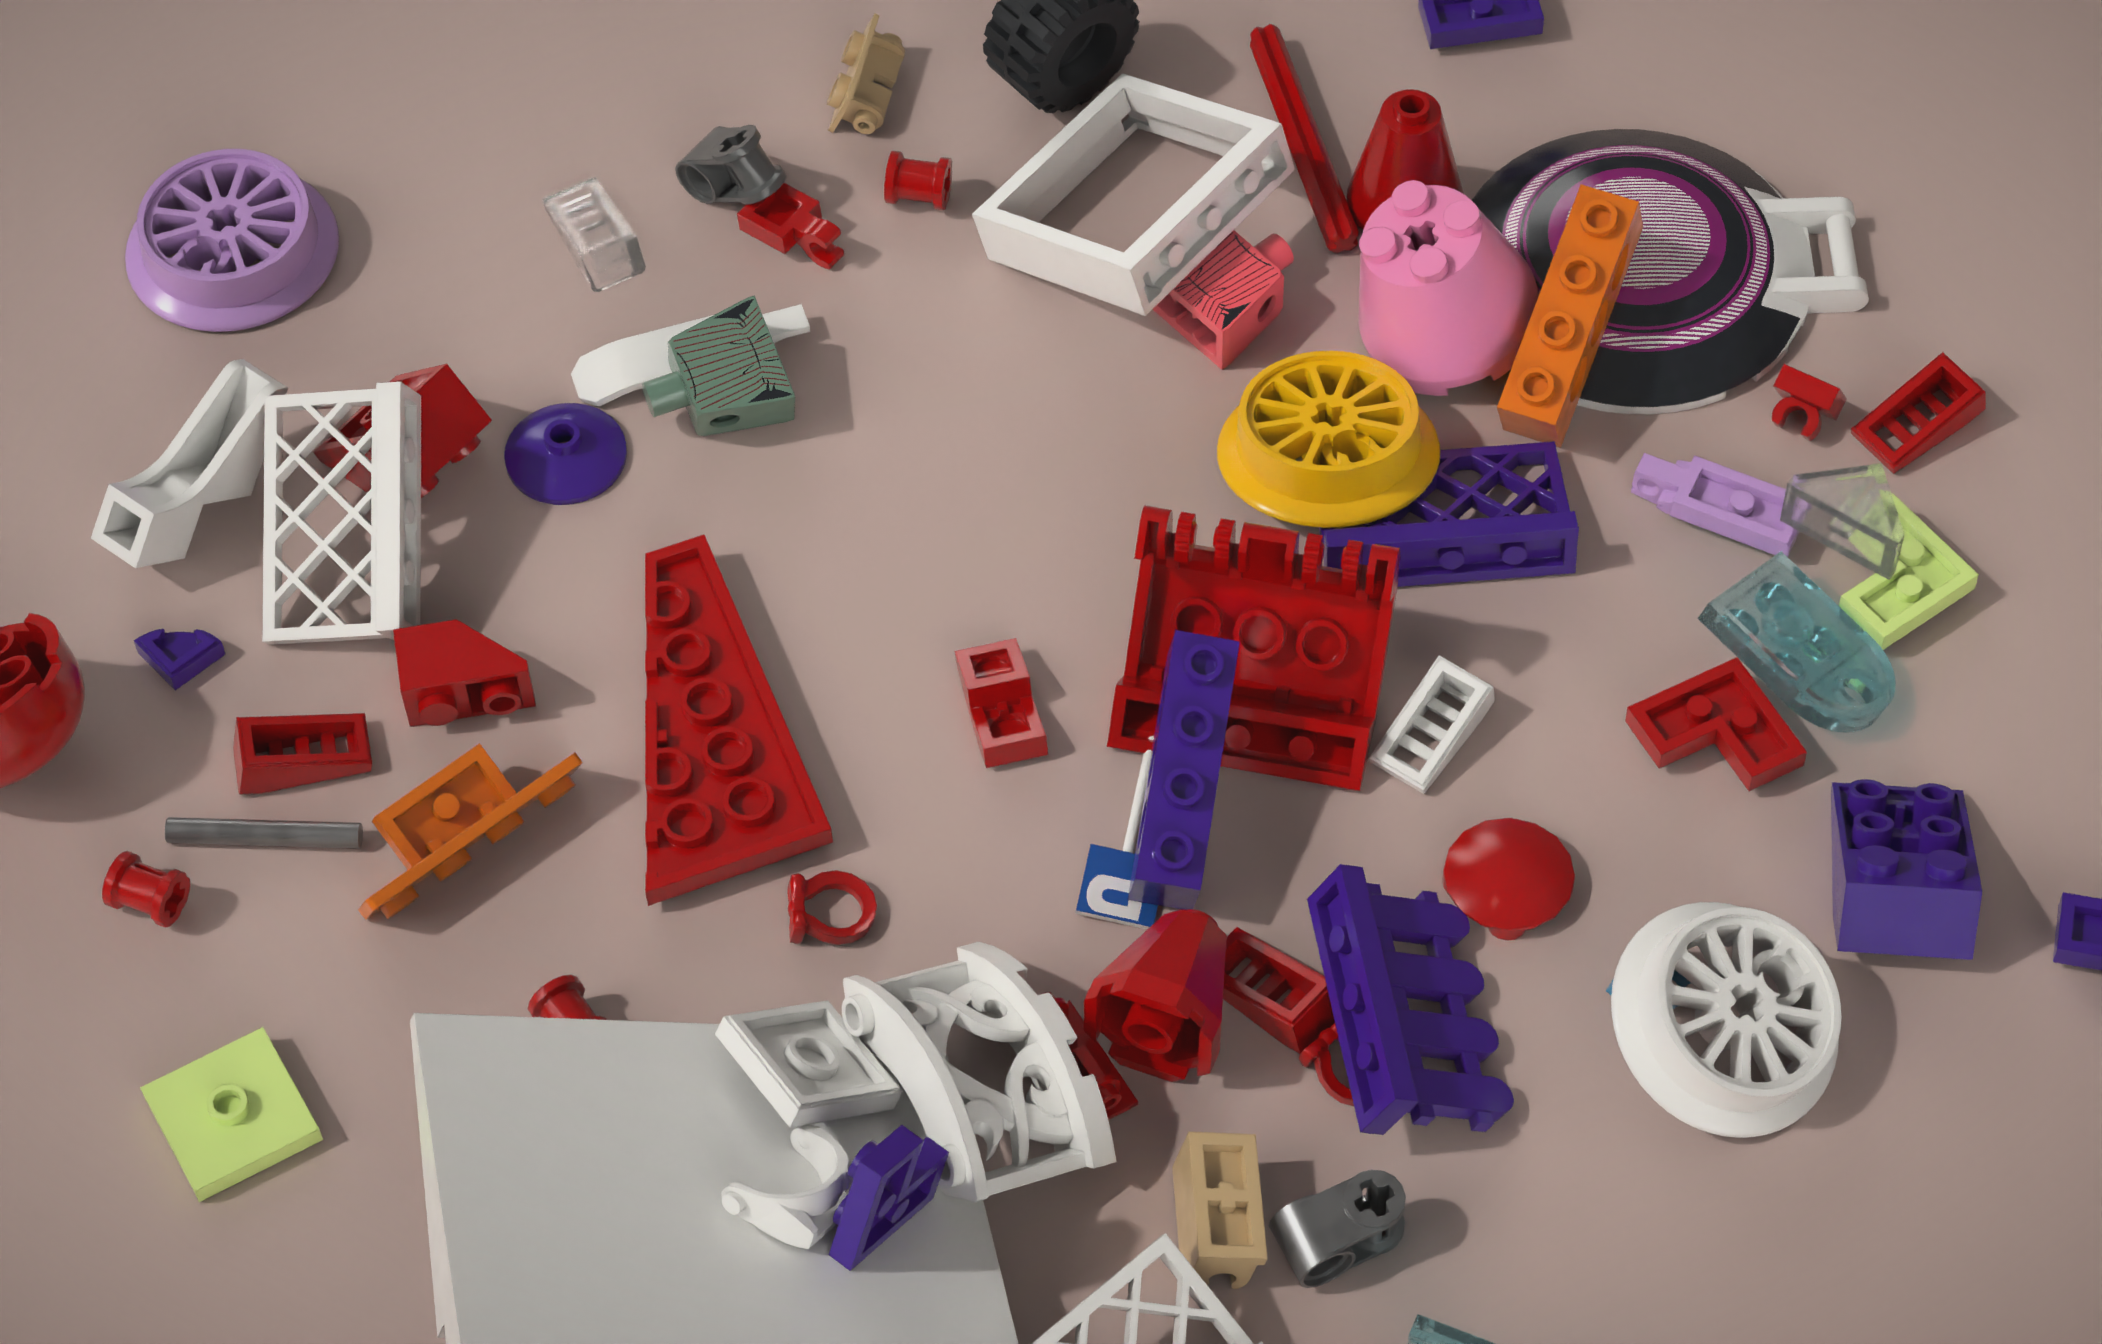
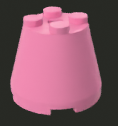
M1416 180L1406 181L1398 185L1394 189L1392 197L1384 201L1369 217L1359 240V248L1361 250L1359 329L1370 358L1385 363L1396 370L1407 380L1414 393L1423 395L1446 396L1448 395L1449 388L1471 384L1489 375L1493 381L1497 380L1511 370L1539 296L1538 287L1531 268L1513 245L1465 194L1449 187L1425 185Z

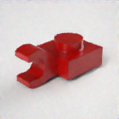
M783 183L772 195L754 204L745 205L737 213L739 229L783 254H786L797 243L813 262L825 269H831L845 255L842 248L833 244L841 235V229L832 222L821 219L820 202L786 183Z

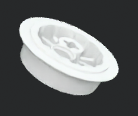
M1698 902L1672 908L1647 922L1634 935L1622 953L1615 971L1611 994V1012L1615 1035L1622 1055L1634 1077L1651 1098L1667 1112L1688 1125L1708 1133L1726 1137L1746 1138L1780 1131L1802 1118L1817 1103L1829 1084L1836 1065L1842 1018L1841 1003L1835 979L1824 957L1814 944L1797 928L1765 911L1727 903ZM1698 946L1708 967L1689 953L1688 949ZM1724 946H1732V961ZM1674 970L1700 990L1674 985L1672 983ZM1763 973L1769 975L1774 980L1778 993L1768 987ZM1672 1005L1696 1009L1695 1019L1684 1024L1677 1023ZM1732 1006L1737 1009L1740 1015L1739 1017H1736L1731 1010ZM1783 1025L1798 1027L1796 1035ZM1699 1032L1705 1041L1709 1043L1701 1057L1688 1044L1685 1039L1686 1036ZM1775 1048L1792 1061L1786 1069ZM1722 1050H1730V1076L1714 1068V1062ZM1751 1054L1765 1082H1753L1751 1080Z

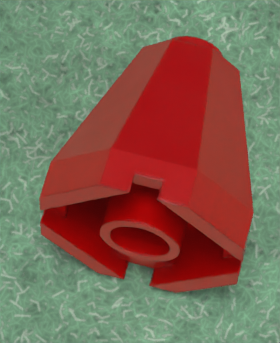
M1181 909L1164 914L1094 978L1084 999L1083 1031L1095 1042L1100 1033L1108 1038L1112 1044L1107 1054L1121 1066L1169 1082L1184 1080L1189 1069L1197 1067V1076L1210 1074L1220 1052L1227 935L1218 927L1217 922L1210 915L1200 910Z

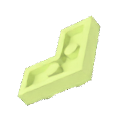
M1893 493L1845 525L1843 539L1877 572L1841 595L1838 611L1880 652L1973 591L1976 587L1979 574Z

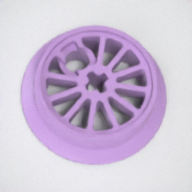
M247 149L213 150L177 163L165 171L149 187L140 203L137 220L129 234L126 245L125 264L127 276L132 289L145 306L169 322L190 329L212 332L249 329L287 315L306 302L321 287L331 272L337 257L339 247L338 225L333 211L324 197L314 187L300 179L282 161L265 153ZM291 219L294 220L293 222H284ZM266 242L282 245L279 248H274ZM175 254L172 258L166 257L168 255ZM256 259H258V260L261 261L260 263H257V264H255V265H253V266H251V267H248V266H250Z

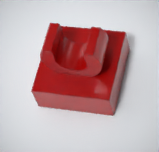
M1783 364L1773 386L1784 399L1780 400L1774 407L1772 422L1775 426L1782 428L1791 412L1802 410L1807 413L1808 419L1801 435L1803 438L1811 441L1820 432L1822 425L1821 415L1836 421L1847 398L1840 388Z

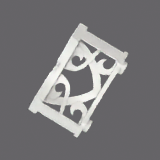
M975 942L957 947L958 961L878 982H873L859 975L843 979L845 999L842 1003V1017L847 1030L852 1036L859 1037L869 1051L878 1057L900 1082L919 1116L926 1136L949 1151L939 1181L943 1194L971 1202H978L987 1199L990 1195L1084 1167L1095 1169L1117 1162L1106 1109L1095 1076L1091 1074L1082 1077L1077 1062L1068 1046L1073 1044L1078 1038L1052 995L1049 992L1037 995L1024 980L1028 969L1010 954L993 945ZM954 1023L982 1038L998 1042H1008L1017 1053L1006 1076L1004 1094L976 1081L946 1061L948 1035ZM1031 1077L1035 1088L1031 1084L1024 1100L1023 1078ZM1003 1130L1009 1131L1012 1165L985 1172L975 1134L983 1137L987 1143V1161L994 1154L1003 1135ZM1029 1139L1054 1144L1055 1152L1027 1160Z

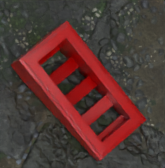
M1942 352L1853 426L1851 434L1886 468L1895 474L1986 409V391ZM1941 390L1953 403L1946 407L1933 394ZM1922 402L1936 417L1929 421L1914 406ZM1903 414L1919 431L1915 435L1910 434L1896 418ZM1885 427L1903 445L1894 451L1875 432Z
M365 713L236 717L233 752L239 795L266 793L371 772L372 757ZM346 736L348 752L337 753L335 738ZM320 741L321 753L310 754L309 743ZM294 746V754L283 755V748ZM266 751H267V753H268V755H260V756H257V755H256V753H261V752H266Z
M1238 927L1227 936L1223 999L1280 1043L1301 1054L1309 1044L1317 1039L1321 1031L1330 1028L1335 1023L1325 977ZM1246 957L1251 960L1236 978L1229 976ZM1267 973L1270 974L1257 990L1252 989ZM1288 989L1291 990L1290 994L1280 1004L1276 1003Z

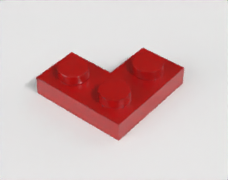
M1738 657L1627 707L1625 722L1659 769L1715 744L1747 790L1751 791L1801 768L1805 764L1807 751Z

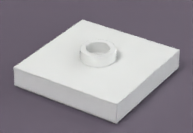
M828 1000L724 1016L715 1033L789 1128L893 1110L903 1093L898 1084L860 1038L850 1034L843 1018Z

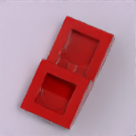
M1013 638L954 651L964 696L985 767L990 768L1048 755L1046 734L1032 697L1030 676L1017 639Z

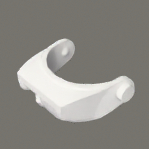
M803 1125L796 1127L791 1132V1143L794 1149L810 1162L817 1171L822 1183L821 1185L808 1191L794 1194H769L760 1192L740 1182H732L723 1189L721 1198L723 1207L730 1214L737 1215L783 1243L809 1249L836 1226L833 1223L834 1213L849 1193L853 1178L848 1176L850 1164L843 1146L824 1129L814 1125Z

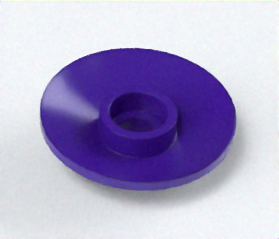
M579 403L554 404L531 413L513 429L504 451L505 466L512 483L526 496L536 501L553 505L576 504L600 495L611 487L621 475L627 458L625 437L618 423L604 411Z

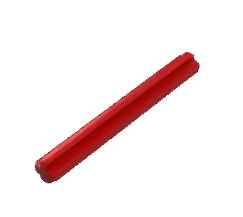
M1269 24L1264 28L1256 27L1250 33V48L1279 123H1282L1288 147L1326 246L1333 253H1339L1343 250L1351 251L1358 244L1357 236L1359 231L1281 31L1273 24Z

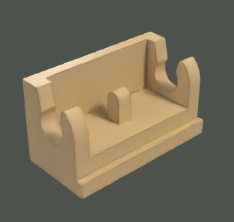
M1188 1131L1172 1166L1179 1251L1207 1285L1210 1283L1209 1278L1213 1275L1227 1273L1230 1274L1231 1288L1239 1289L1250 1281L1257 1265H1265L1268 1259L1256 1134Z

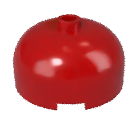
M29 613L23 621L24 623L0 627V788L19 782L48 764L68 743L79 724L83 712L85 686L81 668L55 624L48 618L38 614Z

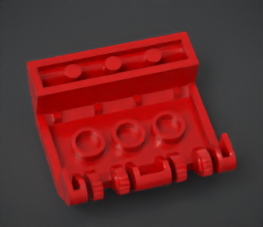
M1144 505L1139 523L1134 559L1141 561L1124 676L1117 682L1115 687L1107 747L1145 753L1147 750L1152 751L1153 740L1148 739V737L1155 734L1167 655L1175 630L1240 641L1220 767L1360 791L1381 695L1397 594L1400 548L1372 544L1368 565H1363V542L1348 539L1347 547L1343 549L1341 569L1322 566L1325 550L1323 535L1308 533L1304 554H1299V531L1244 522L1238 544L1235 543L1236 521L1221 518L1219 525L1215 528L1213 537L1214 548L1196 545L1198 526L1196 514L1181 512L1176 533H1172V510Z

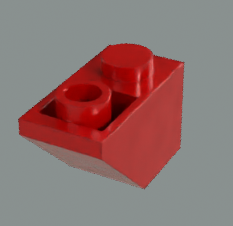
M454 619L393 629L400 691L410 727L426 724L440 726L456 719L487 714L507 715L515 712L517 709L536 706L527 660L461 621Z

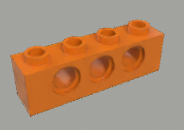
M1580 185L1497 405L1503 430L1540 442L1555 441L1556 447H1562L1643 230L1639 201Z

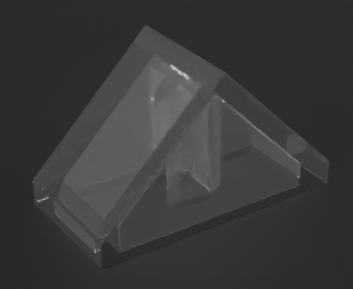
M1882 463L1793 475L1787 483L1780 521L1890 580L1896 572L1905 534Z

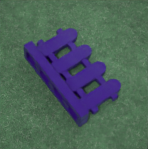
M1340 864L1307 898L1360 1133L1384 1135L1406 1113H1410L1412 1124L1427 1126L1436 1118L1435 1116L1467 1119L1469 1120L1471 1131L1486 1132L1494 1125V1122L1501 1119L1513 1107L1514 1098L1506 1083L1496 1077L1483 1076L1479 1063L1485 1061L1498 1048L1499 1038L1495 1029L1488 1022L1480 1018L1467 1016L1465 1005L1473 1001L1484 989V979L1481 972L1467 961L1453 959L1451 948L1455 947L1470 931V923L1467 916L1461 909L1452 904L1439 903L1437 892L1423 890L1415 899L1382 895L1380 884L1366 883L1363 867ZM1393 941L1426 945L1428 956L1396 952ZM1407 998L1440 1002L1442 1014L1410 1010ZM1421 1057L1454 1060L1457 1072L1424 1069Z

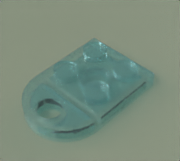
M1782 551L1709 602L1697 618L1788 707L1803 719L1818 727L1835 732L1861 731L1871 726L1880 717L1894 697L1896 687L1895 674L1883 649ZM1844 687L1851 688L1859 693L1865 703L1853 699Z

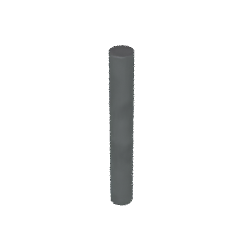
M168 817L165 823V840L167 843L360 849L363 842L362 823Z

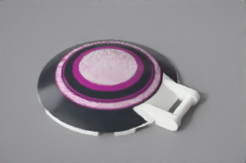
M1609 129L1562 137L1535 147L1510 161L1498 170L1472 199L1476 206L1526 260L1534 275L1539 294L1581 184L1639 201L1643 230L1579 398L1578 406L1604 412L1652 415L1685 411L1725 399L1727 390L1741 385L1750 378L1757 382L1772 370L1787 354L1789 344L1800 327L1804 325L1807 314L1854 312L1865 307L1869 301L1866 281L1859 277L1851 231L1856 218L1854 205L1851 200L1845 197L1783 198L1765 178L1745 163L1710 145L1683 136L1641 129ZM1809 234H1828L1834 276L1815 277Z

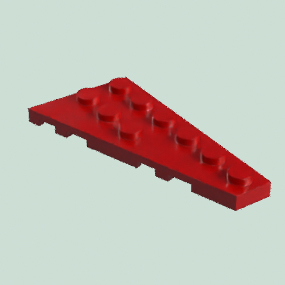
M703 534L645 553V672L647 677V699L645 700V785L647 790L645 843L647 848V872L645 873V893L648 906L828 845L833 843L831 826L705 535Z

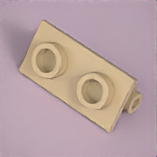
M874 13L863 33L856 30L852 32L843 51L841 62L849 65L846 75L841 72L839 73L827 100V105L835 108L828 129L832 133L841 119L852 123L854 129L862 134H871L875 129L883 125L892 90L873 81L892 89L905 56V49L902 46V40L897 35L892 33L880 34L875 31L880 16Z

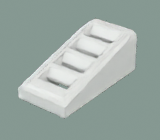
M1439 655L1369 757L1370 763L1425 794L1494 703L1493 686ZM1442 691L1465 704L1461 712L1437 699ZM1428 709L1452 723L1448 731L1423 717ZM1415 727L1440 743L1433 750L1408 734ZM1399 746L1427 761L1421 771L1393 755Z

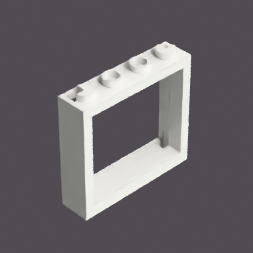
M1122 73L972 213L989 260L1146 316L1254 211L1295 168L1282 123ZM1128 114L1129 118L1122 123L1121 120ZM1138 128L1223 156L1125 252L1039 223Z

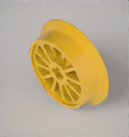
M1344 351L1301 353L1279 360L1263 369L1246 386L1239 406L1234 409L1225 421L1217 443V461L1221 474L1228 486L1245 503L1281 521L1323 528L1347 527L1370 523L1407 507L1432 482L1439 466L1441 454L1436 429L1427 414L1418 406L1417 397L1407 380L1385 363L1368 356ZM1301 456L1302 461L1295 460Z

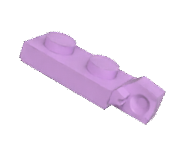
M1644 453L1634 473L1631 493L1656 504V508L1669 514V516L1786 560L1807 517L1811 500H1808V497L1695 455L1691 462L1677 460L1676 464Z

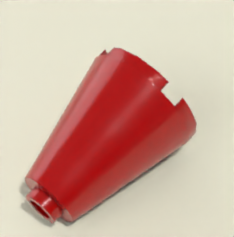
M1414 89L1401 90L1391 94L1382 104L1346 194V201L1353 219L1362 229H1364L1372 213L1384 201L1392 197V193L1398 185L1406 181L1416 180L1425 185L1445 186L1464 194L1441 107L1438 101L1426 92Z

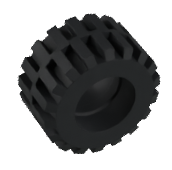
M1001 0L996 3L992 11L993 17L986 25L984 35L987 39L983 43V53L987 56L986 62L989 67L1037 109H1042L1046 113H1055L1057 110L1061 112L1069 111L1076 104H1084L1097 91H1101L1123 66V61L1131 52L1135 43L1133 37L1139 29L1140 21L1136 19L1139 14L1138 5L1133 0Z

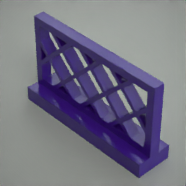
M1555 441L1440 450V462L1432 482L1407 507L1385 518L1362 524L1366 527L1344 529L1318 527L1319 534L1323 535V544L1325 545L1323 558L1324 566L1341 569L1343 549L1347 547L1348 539L1363 542V565H1368L1372 544L1400 548L1397 587L1576 573L1579 527L1575 511H1570ZM1543 464L1545 472L1533 483L1512 472L1517 466ZM1458 470H1473L1483 475V477L1472 487H1469L1452 478L1451 475ZM1499 484L1518 494V496L1507 506H1504L1489 498L1486 494ZM1436 488L1457 499L1445 511L1424 501ZM1532 503L1551 512L1521 515ZM1471 507L1489 517L1459 520ZM1409 512L1427 521L1423 523L1397 524Z

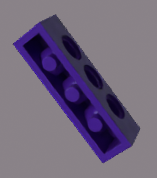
M1175 630L1166 660L1128 900L1184 910L1193 909L1202 886L1240 641Z

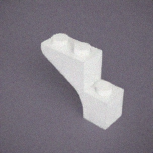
M244 359L229 362L160 458L140 474L108 485L91 539L134 568L184 559L204 504L251 496L264 459L265 396L286 395L288 387Z

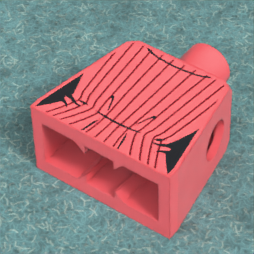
M1233 230L1153 310L1223 370L1280 314L1283 308L1284 276L1281 271L1293 263L1292 250L1287 242L1278 234L1273 233L1253 247Z

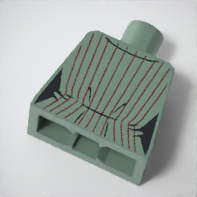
M755 295L745 298L673 336L668 341V362L672 373L642 382L644 396L653 417L686 407L695 432L701 436L785 423L794 420L795 394Z

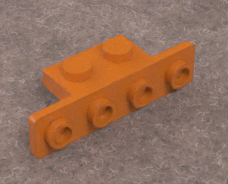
M480 743L373 818L372 823L406 867L407 871L366 899L358 911L365 920L380 910L387 919L402 911L419 897V894L413 887L434 873L439 881L442 882L472 860L466 849L485 836L494 845L525 822L519 815V812L538 799L546 808L573 789L576 784L570 776L581 766L582 760L575 752L516 793Z

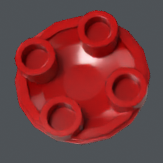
M1514 818L1485 820L1465 830L1448 850L1442 882L1447 894L1467 917L1481 926L1488 927L1490 933L1498 939L1515 940L1521 937L1526 930L1534 929L1554 919L1572 895L1575 873L1571 855L1557 836L1536 823Z

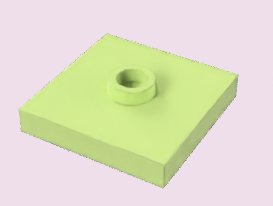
M263 1027L140 1087L145 1101L199 1202L323 1140L319 1127Z

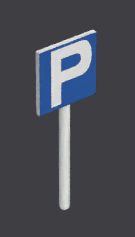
M1150 736L1148 739L1154 740V736ZM1151 750L1143 753L1123 851L1090 844L1075 914L1141 929H1148L1154 924L1158 905L1128 900Z

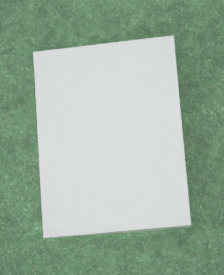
M413 1013L410 1020L437 1338H445L446 1344H1018L983 1200L971 1202L945 1195L941 1191L940 1184H938L934 1198L851 1271L829 1256L837 1225L809 1249H804L783 1243L753 1224L725 1210L722 1204L721 1192L732 1182H740L760 1192L769 1194L804 1192L822 1183L811 1163L802 1157L792 1146L790 1135L796 1127L789 1128L715 1035L720 1024ZM946 1051V1061L949 1062L948 1055H947V1051ZM875 1055L874 1057L903 1091L895 1108L888 1111L809 1124L818 1126L830 1133L843 1146L848 1155L850 1165L864 1145L872 1140L879 1144L900 1125L905 1126L923 1140L927 1137L907 1093L890 1069Z

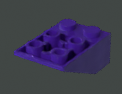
M1869 779L1856 780L1852 783L1832 782V899L1837 951L1973 960L1983 891L1963 790H1951L1944 785L1934 783L1922 784L1918 787L1886 786L1878 781Z

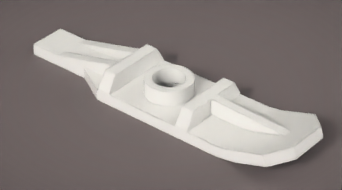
M802 304L762 314L774 343L788 337L810 332V325ZM711 316L620 339L581 356L571 373L579 399L583 403L600 407L624 394L643 389L642 382L672 373L668 362V341L673 336Z

